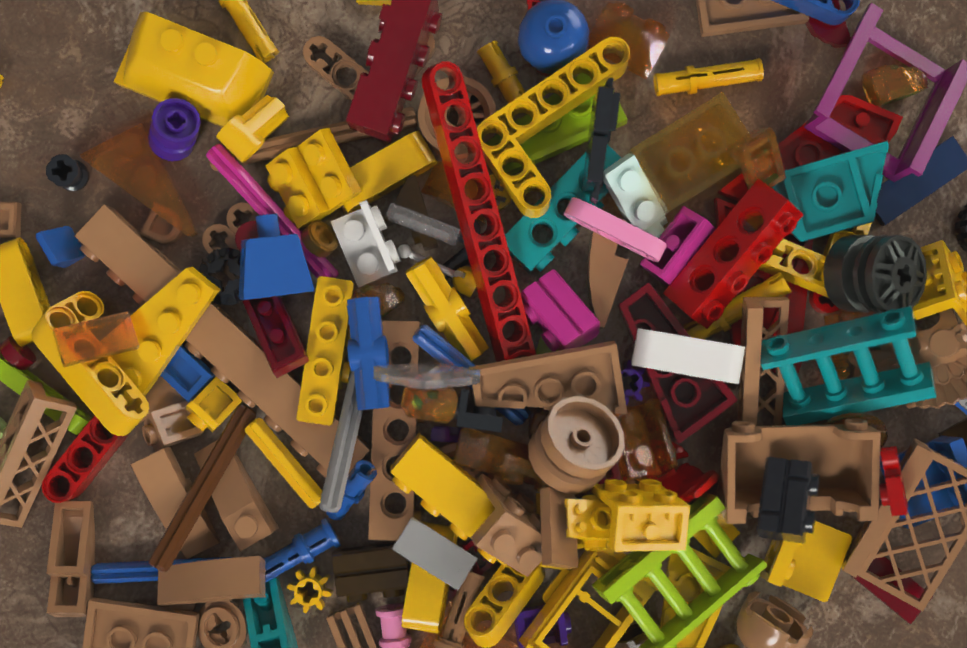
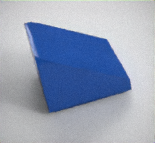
M70 226L44 230L36 234V239L51 265L67 268L86 256L80 250L82 245L75 237L76 234Z

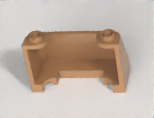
M857 418L846 419L844 424L755 426V423L750 421L732 422V427L724 429L717 497L726 508L721 512V515L727 524H746V514L749 512L753 518H758L766 457H777L787 460L809 461L813 465L814 474H820L818 497L811 496L809 510H831L835 516H843V511L857 512V519L859 521H878L881 432L872 426H868L867 420Z

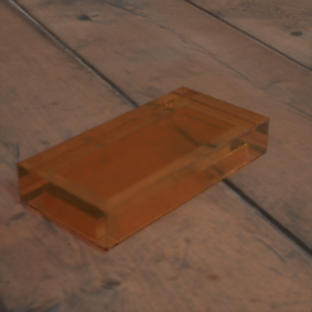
M129 311L53 329V336L63 367L136 350L139 347Z

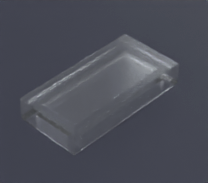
M390 203L386 213L391 222L453 246L457 245L461 235V229L394 203Z

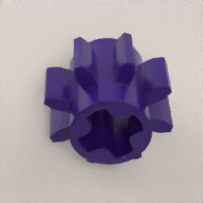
M631 360L625 361L623 370H621L622 377L631 376L633 379L629 384L632 390H624L626 405L629 402V396H632L636 401H642L643 398L639 393L640 390L650 386V383L643 382L641 376L646 369H632Z

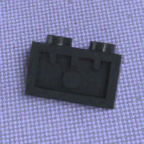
M461 389L460 397L453 396L450 418L457 419L456 426L501 432L503 417L496 416V409L474 406V413H468L470 391Z

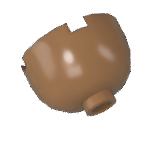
M755 591L747 595L736 620L738 636L746 648H806L813 636L814 630L812 626L807 630L803 625L806 618L801 612L773 595H770L769 601L758 598L761 592Z

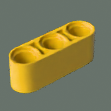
M412 132L350 167L362 192L343 205L347 213L361 209L360 202L367 200L370 204L404 185L409 176L416 175L418 177L437 164V160L421 132Z
M21 237L0 244V304L13 338L18 345L25 346L34 342L31 334L33 328L51 306L29 247Z
M421 521L457 545L458 536L448 525ZM413 562L411 564L404 602L402 627L439 634L443 624L449 585Z
M501 564L464 616L465 628L476 645L482 648H490L502 639L545 578L544 567H539L538 564L527 577L508 565L505 567ZM502 592H514L507 601L497 600ZM481 621H492L487 630L482 632L476 631V627Z

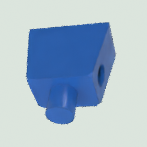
M278 214L255 216L258 238L241 241L239 299L249 300L313 292V282L298 234L280 236Z

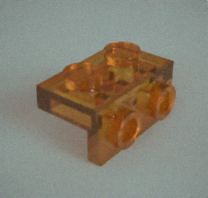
M616 1L615 4L608 2L602 9L589 35L588 49L608 37L623 39L630 48V57L626 69L647 79L670 34L665 32L666 27L660 22L651 18H647L645 21L634 15L635 11L630 6ZM608 53L603 56L616 64L621 62L620 57L614 53Z

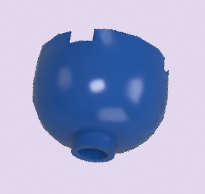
M544 0L538 2L526 12L519 25L518 45L522 57L532 66L536 67V70L542 73L553 74L587 51L590 31L584 14L576 5L566 0Z

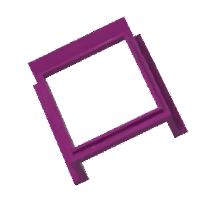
M871 2L858 22L854 34L813 111V115L804 128L845 153L874 145L829 117L867 42L873 44L934 82L931 92L898 159L889 153L886 154L882 175L896 182L911 173L918 177L923 174L967 83V61L962 59L946 70L875 27L883 9Z

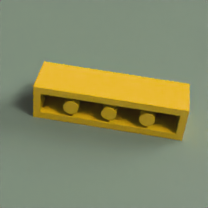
M421 433L417 434L391 465L390 473L394 475L392 478L393 483L407 494L412 490L423 499L420 502L423 508L435 517L442 514L451 522L449 528L464 541L468 537L471 538L495 510L478 481ZM477 548V551L490 563L494 564L498 560L482 549ZM498 560L502 565H504L505 567L507 566V564Z

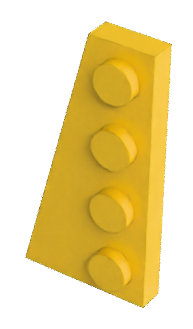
M193 266L185 268L99 343L140 392L146 396L218 294L220 288Z

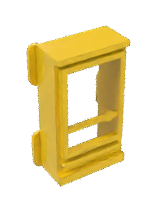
M609 543L606 550H585L578 559V567L572 568L570 571L567 569L560 570L542 595V599L546 604L518 641L525 648H550L542 640L577 594L581 602H587L611 621L592 648H614L633 622V617L624 605L614 617L592 600L588 592L581 591L580 589L591 574L600 578L627 555L622 551L614 552L609 547ZM644 577L633 586V594L643 607L655 590L658 591L649 577Z

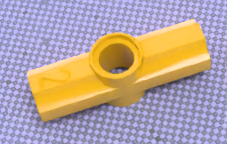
M429 256L422 259L405 271L408 279L425 304L423 307L440 333L443 332L449 343L470 361L482 355L489 346L469 315L471 313L456 288H451L433 257Z

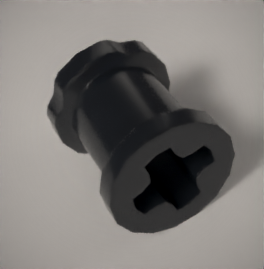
M66 154L52 157L46 166L48 179L68 191H79L88 183L89 171L82 162L74 160ZM69 167L73 168V172L68 173ZM63 174H67V179L63 178Z

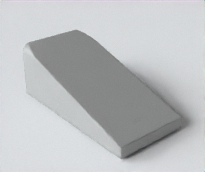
M413 517L392 548L395 552L456 590L460 589L478 559Z

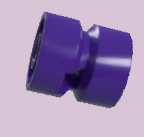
M179 98L166 99L156 106L153 111L148 135L149 146L154 154L168 161H180L190 155L194 149L201 123L196 108L186 100Z

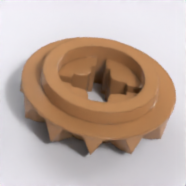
M224 601L207 602L199 611L200 618L197 634L205 648H242L247 644L245 640L248 634V627H246L245 621L246 616L240 611L239 603ZM228 621L231 623L230 628L227 630L216 632L215 629L222 622Z

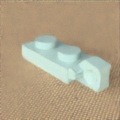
M628 153L604 170L603 181L624 220L659 238L665 230L662 226L668 223L667 218L664 216L666 214L635 155Z

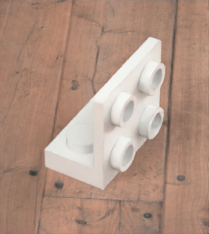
M367 200L360 202L361 209L330 221L358 288L398 272L396 263L401 262L392 239L385 241L382 230L387 229V225L377 205L371 207Z

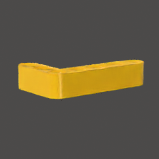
M608 37L478 125L477 131L485 162L520 212L529 218L543 216L550 206L551 190L548 183L520 145L595 95L599 86H604L609 78H614V82L625 73L630 57V48L623 39ZM608 53H614L620 57L621 62L610 64L604 60L603 56ZM585 73L591 77L592 81L588 84H579L573 77L576 74ZM555 93L562 98V101L559 104L550 105L543 100V97L546 94ZM519 113H526L531 116L532 121L527 125H518L513 121V117ZM489 133H496L502 137V141L498 145L489 146L483 142V138ZM517 162L523 167V171L516 176H511L505 173L503 168L507 163ZM537 191L543 195L544 201L539 205L532 206L525 201L524 196L528 192Z

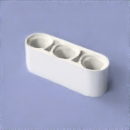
M638 328L631 365L739 384L745 347Z

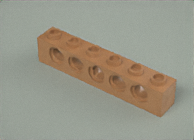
M382 320L383 335H386L389 350L387 378L390 407L373 409L371 463L375 466L372 471L377 470V476L370 483L368 540L397 541L412 517L420 522L422 521V510H415L417 494L412 490L407 494L397 487L392 481L394 475L390 473L388 468L390 458L400 456L417 436L418 423H425V402L419 401V387H426L427 366L420 365L421 351L425 350L412 339L416 330L422 326L420 321ZM400 347L407 348L411 353V362L404 368H398L392 362L393 352ZM397 383L405 384L410 390V397L404 404H398L391 398V389ZM400 419L407 423L409 433L405 439L398 440L391 436L389 427L392 421ZM395 492L402 494L406 499V508L402 511L391 510L387 504L389 494Z

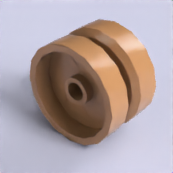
M581 396L564 398L555 404L546 415L544 421L535 429L528 443L529 459L535 473L545 484L559 492L570 494L587 492L598 484L607 471L618 462L625 447L624 432L614 414L606 406L594 399Z

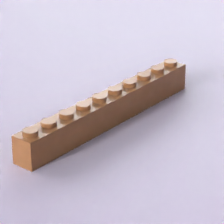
M105 204L75 235L83 244L80 250L96 263L100 259L109 268L106 274L121 287L125 284L128 285L135 292L132 298L140 306L145 304L182 272L119 212ZM211 302L187 336L186 340L188 342L184 346L198 359L201 360L204 356L214 365L211 368L212 373L222 382L227 384L231 381L240 389L237 395L245 404L251 408L257 405L266 414L263 419L272 429L278 433L283 429L293 439L290 445L303 457L310 454L319 463L316 469L326 478L340 417L335 414L334 423L330 426L298 421L296 417L302 382L291 372L276 378L271 371L261 344L218 304ZM358 434L349 474L358 461L363 460L372 448Z

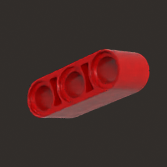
M94 416L45 476L42 482L43 495L53 503H62L78 498L126 440L128 435L107 437L103 431V424ZM85 447L93 455V461L89 466L85 465L81 460V452ZM61 476L66 477L70 483V490L67 494L62 493L59 489L58 481Z

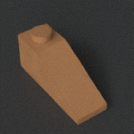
M217 441L194 453L200 470ZM235 453L211 496L224 525L241 552L272 534L279 527L237 453Z

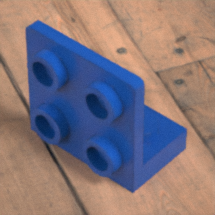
M940 436L925 443L929 448L967 467V448L963 438ZM906 451L898 453L899 462L902 460ZM881 460V461H880V468H881V471H882L883 476H884V479H885L884 469H883L882 460ZM935 460L931 462L925 472L929 486L951 480L948 468ZM953 471L956 479L965 477ZM922 479L916 489L925 487ZM967 483L958 485L963 504L967 503ZM953 487L931 492L936 510L959 505ZM927 493L912 496L907 502L910 517L932 512ZM900 515L899 518L903 519L906 518V516ZM932 519L915 522L912 525L915 527ZM908 524L903 525L904 528L909 529Z

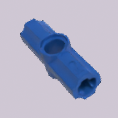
M380 297L347 300L351 339H348V359L350 369L354 372L357 410L390 407L387 378L389 350L386 335H383Z

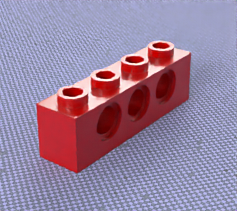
M758 178L663 294L690 318L708 329L713 322L722 316L724 309L737 293H740L747 286L748 280L758 268L770 259L774 249L786 235L795 229L797 222L804 214L788 199Z

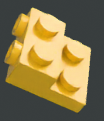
M330 128L318 130L297 147L287 148L265 165L269 172L267 177L268 184L281 195L286 205L284 207V214L296 225L297 229L308 226L312 221H321L362 192Z

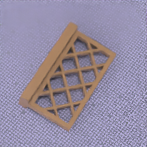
M914 438L900 461L906 498L908 502L912 496L927 493L932 512L910 517L908 512L905 515L906 518L897 520L899 516H892L890 506H882L881 497H879L878 521L864 522L847 551L842 569L855 578L858 575L923 612L967 541V514L965 511L967 510V503L963 504L958 485L967 483V467L929 448L927 444ZM933 460L948 468L950 481L929 486L925 472ZM953 471L965 477L956 479ZM922 479L925 487L916 489ZM953 487L959 505L936 510L931 492ZM961 512L964 526L960 532L944 535L939 517ZM934 518L940 536L917 542L912 523ZM908 524L914 543L891 548L888 538L891 529ZM954 540L953 544L948 550L946 542ZM885 541L887 549L879 551ZM942 543L945 551V557L942 562L925 566L920 548ZM916 549L921 567L899 572L894 554ZM889 555L895 573L879 577L867 569L873 559ZM934 571H935L934 575L932 576L931 580L929 581V577H928V574H927V573H930V572H934ZM923 574L927 586L920 598H917L904 590L901 579ZM897 580L899 587L890 583V581Z

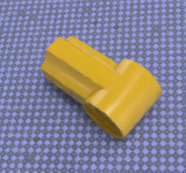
M266 95L242 116L238 114L233 117L218 132L216 138L237 159L244 163L264 144L265 139L287 120L289 116L286 113L285 105L277 97Z

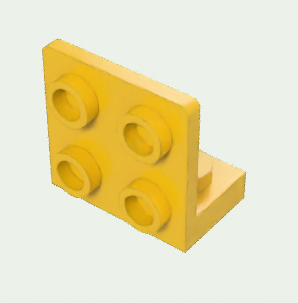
M943 239L920 247L926 260L927 277L924 292L918 304L912 308L915 319L918 320L954 308L967 327V271L964 272L963 263L958 252H951Z
M607 479L604 484H596L592 488V493L612 509L609 547L614 552L686 550L690 505L677 497L676 492L663 487L660 481L641 479L639 484H627L623 480Z
M815 521L813 534L806 533L805 543L772 539L764 559L768 566L760 572V577L779 587L783 585L819 601L827 602L851 544L852 536Z

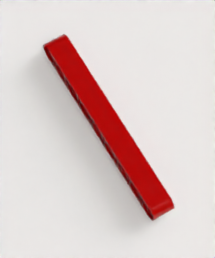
M442 61L427 68L423 73L421 79L422 88L496 362L515 359L519 355H522V357L536 355L463 74L455 63ZM438 70L445 72L449 78V85L446 90L440 89L435 83V74ZM448 107L454 108L458 113L459 120L455 127L450 126L445 120V111ZM459 143L464 144L468 150V158L464 163H460L455 157L454 151ZM469 179L475 181L478 187L477 194L473 199H469L464 192L465 183ZM479 215H482L487 221V228L484 233L479 235L474 229V222ZM492 250L496 255V263L493 268L488 270L484 265L483 259L485 254ZM503 286L506 294L505 298L500 304H496L493 300V293L497 287ZM508 321H513L514 333L511 337L505 339L502 333L503 326Z

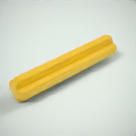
M261 417L250 422L244 429L249 438L309 508L313 509L318 506L323 491Z

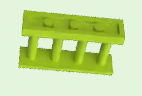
M705 492L689 503L690 514L686 550L631 551L592 584L599 596L611 605L615 601H621L649 638L639 648H676L682 639L739 590L755 583L760 577V572L768 566L763 559L750 553L743 557L719 525L717 515L726 508L717 496ZM699 530H705L732 566L717 581L689 545L690 538ZM672 553L679 555L705 590L690 604L686 603L661 569L662 562ZM644 577L651 579L677 614L662 628L657 626L633 594V586Z

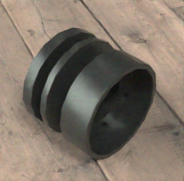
M849 235L841 237L832 245L826 257L823 270L824 287L833 304L839 309L850 312H875L879 314L891 309H901L909 306L913 308L918 304L924 292L927 277L926 260L918 244L912 238L903 235H880L876 237L872 235Z

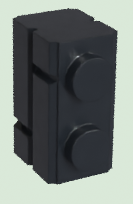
M766 457L756 529L759 537L805 543L806 533L813 534L816 513L809 510L811 496L818 497L820 474H814L811 462Z

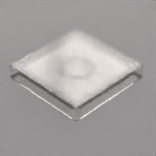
M432 362L374 366V379L378 382L419 389L477 385V383H480V369Z

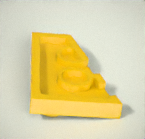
M692 548L716 581L731 569V567ZM672 553L668 557L666 576L686 603L690 604L705 590L679 555ZM663 598L660 628L677 615L665 598ZM722 606L682 639L676 648H704Z

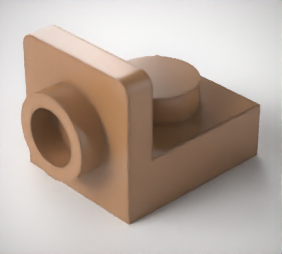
M187 400L152 411L147 416L142 432L147 445L153 446L155 452L201 436L204 431H200L187 419V416L190 414L186 409V405L189 403Z

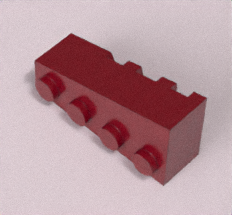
M392 0L391 5L383 4L379 19H381L379 24L380 40L375 38L371 41L367 53L366 66L370 67L369 74L361 73L346 118L350 129L389 143L392 140L393 134H400L406 114L402 113L406 100L412 101L417 89L418 80L414 79L418 67L424 68L429 57L430 47L426 46L431 33L437 34L443 14L439 13L438 0Z
M649 282L617 305L634 346L638 328L690 337ZM645 368L674 441L678 444L738 401L723 381Z

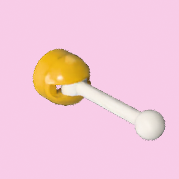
M406 244L400 245L397 249L399 257L404 259L409 257L419 262L426 258L411 251L410 246ZM437 263L444 274L452 277V283L458 292L468 297L472 296L476 283L471 267L464 266L454 271Z

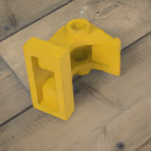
M536 493V513L541 516L540 493ZM596 495L583 496L582 499H565V507L567 509L566 537L577 539L578 549L585 548L586 551L606 550L609 543L612 509ZM542 561L539 563V567L566 570V568L542 565Z

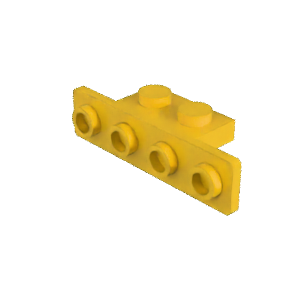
M323 276L317 278L306 350L310 361L304 364L296 417L300 422L328 426L334 423L338 390L343 389V383H348L351 371L347 361L348 339H351L347 300L352 299L354 283L351 280Z

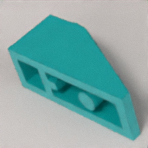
M277 576L265 583V597L243 598L251 648H298L280 580Z

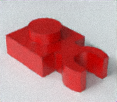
M897 446L883 447L880 450L885 474V483L879 484L882 506H890L892 516L907 515L908 504Z

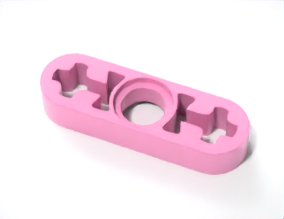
M572 197L564 212V216L573 222L649 260L659 262L667 247V244L659 238L581 199Z

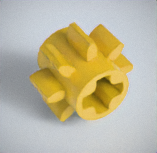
M314 566L307 575L299 569L295 573L299 582H291L287 585V589L294 591L295 596L290 604L293 605L298 602L303 605L304 613H307L314 604L318 609L322 610L325 607V603L321 597H330L334 592L332 589L326 588V582L330 575L322 577L317 574V566ZM308 582H312L313 589L318 590L312 597L307 596L308 590L302 588Z

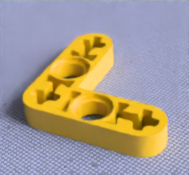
M872 223L854 227L851 232L843 230L830 234L823 255L783 239L774 249L770 259L758 269L773 276L781 272L786 281L828 297L824 287L823 270L826 257L832 245L841 237L868 235ZM784 253L787 254L788 256L784 259L782 265H780L779 263L783 259L781 256ZM792 259H803L808 264V274L797 273L792 267Z

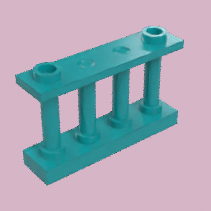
M912 306L891 309L883 313L787 335H778L762 340L761 343L762 369L767 370L779 367L788 392H784L783 419L786 425H803L937 398L930 362L916 364L908 342V338L917 337ZM892 342L900 368L877 373L869 347ZM853 351L862 376L840 380L831 355ZM816 359L825 384L803 388L794 363Z

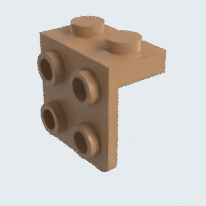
M481 474L477 481L495 510L471 536V539L478 548L528 577L542 561L541 516L534 511L537 506L525 494L520 492L518 495L512 493L511 488L499 477L495 476L493 479H490L486 475Z

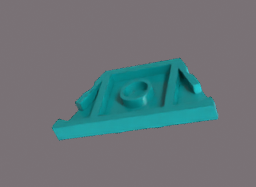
M888 141L759 179L788 199L804 214L797 222L791 234L799 242L808 241L874 221L889 144ZM757 179L747 182L749 189Z

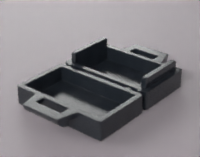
M609 78L604 86H599L592 103L582 191L592 192L589 199L593 204H596L599 200L607 143L610 142L611 131H616L621 94L614 92V78Z

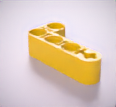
M81 291L51 306L33 328L31 333L32 340L103 426L114 435L125 436L148 414L149 404L145 396L90 332V329L102 316L104 304L96 294L90 291Z

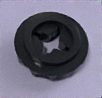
M229 247L216 249L202 259L199 272L220 288V291L212 301L216 304L234 305L243 301L239 299V279L228 281L224 292L222 281L212 277V273L223 272L226 264L229 266V272L240 276L241 252L239 250Z

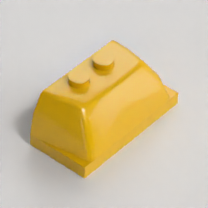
M145 11L140 12L131 35L130 44L113 82L158 102L171 98L186 100L196 108L200 119L224 127L233 117L238 114L242 116L265 96L274 72L261 60L246 51Z

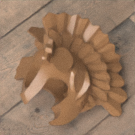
M954 308L939 312V322L933 327L921 329L915 325L917 337L908 338L915 363L930 362L937 398L902 404L908 409L914 407L922 409L933 407L939 409L945 404L955 405L960 400L967 399V327L963 321L960 322ZM892 342L880 344V350H873L871 352L877 373L900 368ZM852 351L848 354L847 359L856 366L853 376L859 377L862 374Z

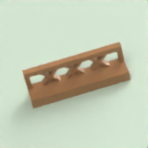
M743 297L740 346L745 347L738 384L737 421H750L757 426L758 412L765 407L773 415L772 426H782L784 379L779 367H776V373L771 369H762L761 343L762 340L774 337L773 334L777 330L778 335H787L788 297ZM763 307H779V319L766 329L763 326ZM767 373L775 381V388L762 397L759 394V379ZM774 399V406L772 407L769 402Z
M27 380L0 440V507L2 504L15 498L20 502L16 515L0 512V525L22 528L77 409L73 401L46 396L43 385L40 382ZM45 408L63 411L59 420L47 426H44L40 420ZM44 437L48 443L46 449L30 457L27 452L29 444ZM31 468L34 473L32 480L16 487L13 482L15 475Z

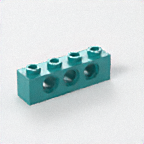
M608 144L604 170L622 158ZM586 152L550 188L551 201L548 211L539 218H529L524 215L505 234L510 255L529 274L535 268L541 272L555 258L551 251L560 242L567 246L580 232L576 228L577 223L559 214L557 210L559 202L563 200L570 201L572 197H575L601 210L605 206L601 200L609 193V190L604 181L601 183L599 200L596 204L591 203L589 199L592 192L582 191ZM542 196L534 206L541 204L544 201V197ZM540 225L548 227L552 232V239L544 244L536 242L532 236V230Z

